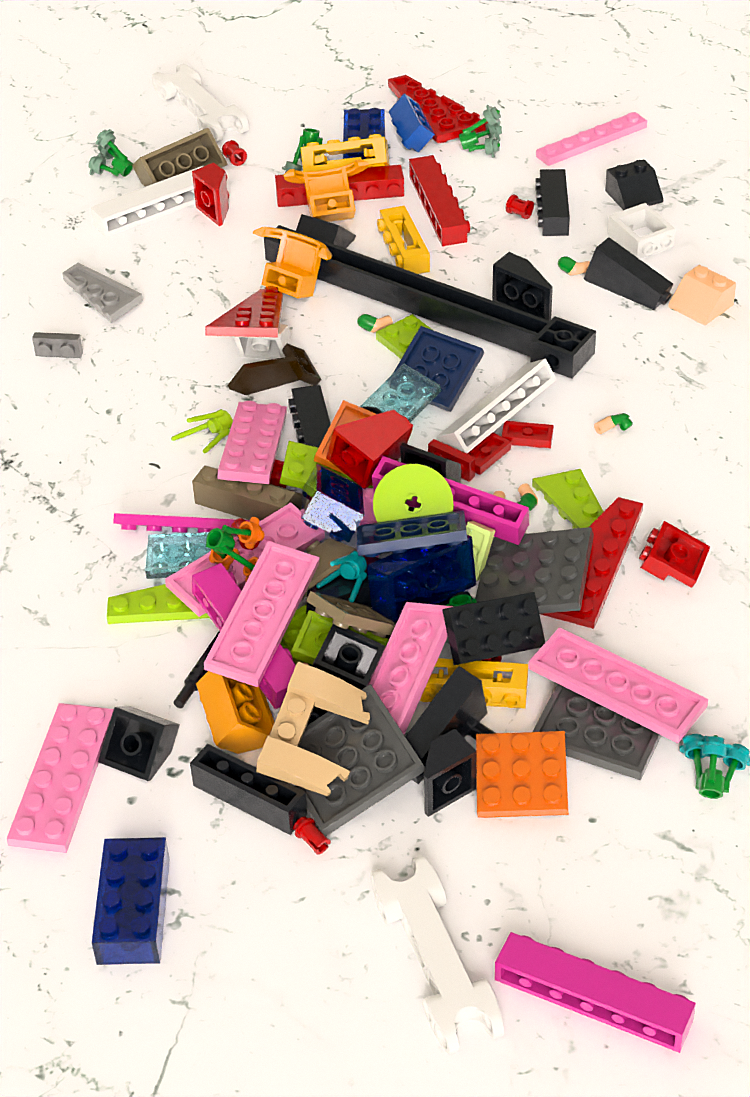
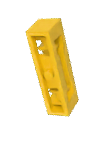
M381 134L370 135L369 139L351 137L346 142L329 140L327 144L319 145L318 142H311L306 144L307 147H301L303 172L334 169L348 165L358 159L367 161L369 163L368 167L390 165L388 142L385 137H381ZM364 150V157L366 159L355 157L327 161V156L324 154L338 155Z
M405 205L379 210L380 219H377L378 231L383 233L384 243L389 245V252L391 256L395 257L396 266L416 274L430 272V253ZM402 230H403V232H404V240H405V242H406V244H407V246H406L407 250H405V248H404V241H403V239H402V237H401V235H402Z
M438 658L435 667H446L448 675L443 674L444 670L439 669L438 674L432 673L420 699L421 702H431L453 672L460 666L482 681L486 706L526 709L528 664L473 661L454 665L453 659ZM494 671L513 672L511 678H503L502 673H498L497 678L493 677Z

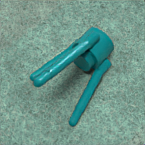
M357 551L331 561V566L341 564L340 568L317 583L316 587L319 589L340 575L346 579H357L349 598V602L353 603L363 580L367 578V574L364 572L367 562L363 556H358Z

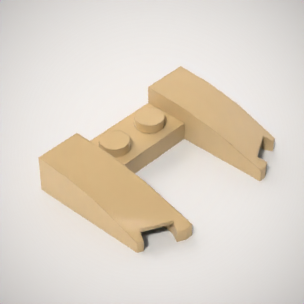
M297 662L270 735L266 738L257 760L256 772L329 796L331 790L327 785L336 777L345 782L349 777L350 771L298 746L314 706L369 724L370 713L363 712L362 700H365L367 697L366 692L320 669Z

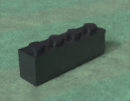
M540 169V177L535 178L538 227H542L543 236H569L570 215L565 169Z
M313 385L292 388V399H288L290 414L294 413L292 414L294 429L298 428L296 430L297 443L319 448L331 425L321 386Z
M208 743L190 762L194 787L289 835L294 832L293 826L296 821L308 815L305 791L282 780L256 772V767Z

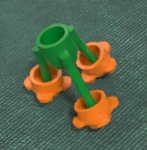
M251 517L250 522L245 521L241 523L239 528H231L227 525H223L222 529L214 528L206 538V547L212 549L209 561L213 564L222 563L226 570H229L230 564L234 560L244 565L243 574L246 576V582L259 558L254 556L246 560L240 556L239 550L234 549L235 540L231 534H237L239 540L245 543L246 548L253 549L255 543L262 541L265 535L259 526V519L257 517Z

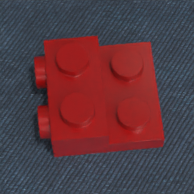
M664 521L659 529L653 528L646 540L650 543V546L646 545L639 556V559L643 561L640 568L663 581L669 575L692 588L698 580L710 546Z

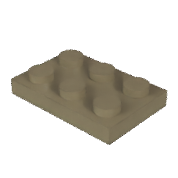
M310 591L306 602L316 607L315 612L327 618L332 617V623L344 629H348L351 626L354 630L367 634V631L370 630L372 634L385 638L386 635L391 636L396 626L395 622L367 605L355 602L350 603L348 600Z

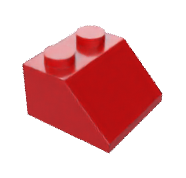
M213 162L192 171L195 203L198 210L218 226H221L229 209V192L226 183L228 177L225 170Z

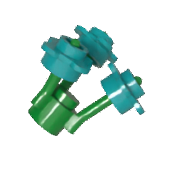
M690 734L683 737V745L679 747L680 752L685 753L687 758L694 760L696 771L695 789L699 790L701 796L710 799L722 798L723 792H729L730 782L735 770H744L746 766H750L749 749L741 744H724L725 739L717 735L703 736L701 734ZM707 756L710 757L709 768L705 769L703 773L701 759ZM717 758H723V762L729 767L725 777L722 776L723 772L716 769Z

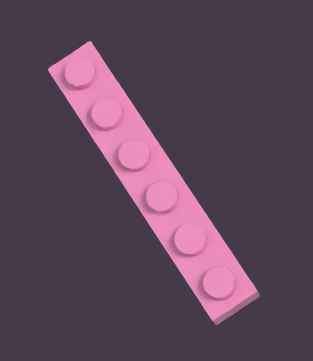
M631 112L620 118L536 150V157L547 166H550L647 128V120L638 113Z

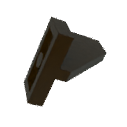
M287 343L282 349L285 357L243 364L229 382L228 387L237 393L250 395L299 380L311 385H318L322 379L305 350Z

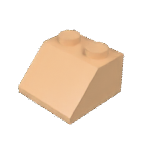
M698 265L684 275L669 302V307L703 325H707L734 305L736 282L707 267Z

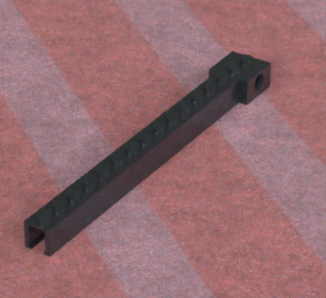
M281 225L276 227L308 236L326 245L332 254V258L330 260L321 258L317 279L530 356V363L546 359L552 372L571 379L595 354L596 330L556 316L549 321ZM264 237L265 260L276 262L281 239Z

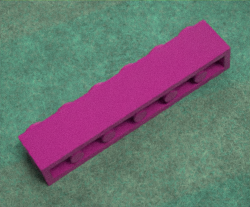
M383 456L372 475L374 493L379 482L387 473L407 464ZM444 478L452 491L454 500L453 512L464 510L466 526L469 521L473 520L494 529V537L516 545L520 544L529 526V507ZM413 497L412 501L407 500L406 502L411 507L421 506L417 502V497Z
M222 563L192 575L193 595L218 630L221 631L241 593L231 571L227 572ZM279 644L259 684V688L275 710L282 705L287 693L288 684L296 667L290 651L287 648H283L281 644Z
M510 932L495 961V981L678 1053L681 1052L694 1020L696 1003L690 1001L685 996L669 993L651 983L630 978L620 971L609 970L596 965L589 959L575 957L565 953L560 948L541 944L529 936H521Z

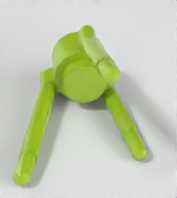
M220 409L213 413L187 418L188 423L209 420L204 424L172 436L171 440L175 441L209 428L212 433H218L219 435L203 449V453H207L220 440L229 435V429L233 422L232 417L226 410Z

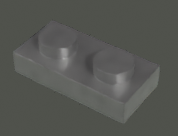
M34 332L32 336L35 356L80 359L82 357L83 350L80 334Z

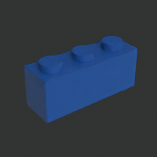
M403 94L388 111L392 118L391 122L396 126V132L402 138L401 142L407 149L411 150L413 148L419 153L435 135L419 103L406 94Z

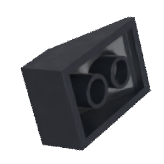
M508 252L493 264L492 301L549 321L551 320L553 286L528 259Z

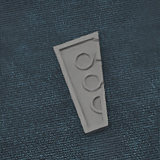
M76 263L62 273L63 280L111 323L143 301L142 293L80 263Z

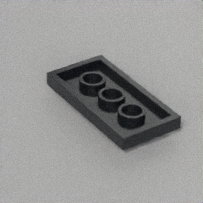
M535 592L442 609L454 665L541 648L545 644Z

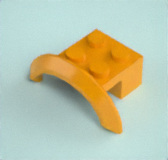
M358 159L348 165L323 171L302 172L289 169L284 174V179L288 182L305 185L310 217L327 222L352 219L356 210L353 193L349 189L347 177L364 171L368 168L369 163Z
M261 227L254 230L253 234L258 236L281 239L276 262L266 263L261 285L278 287V291L296 298L313 296L321 258L325 260L332 258V254L326 245L308 236L284 229Z

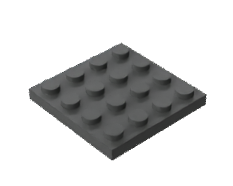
M592 528L525 533L519 545L493 537L485 568L480 575L475 597L476 601L482 602L535 592L539 614L581 610L594 537Z
M371 684L362 689L367 695L366 699L362 700L363 712L370 713L369 724L328 711L306 726L298 746L350 771L349 777L345 782L336 777L327 785L331 790L329 796L294 785L306 792L307 808L325 836L425 772V766Z
M557 684L533 732L565 731L566 756L638 780L642 779L662 736L560 684Z

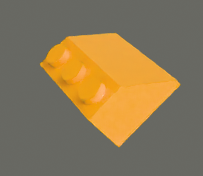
M208 671L196 683L216 746L236 754L263 748L275 722L262 690L259 686L255 687Z

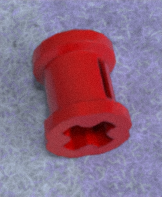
M230 140L223 144L222 154L229 158L233 165L240 166L246 161L247 152L243 148H239V144L236 141Z
M515 194L508 198L506 203L507 213H516L524 219H528L532 215L534 209L533 201L519 199Z

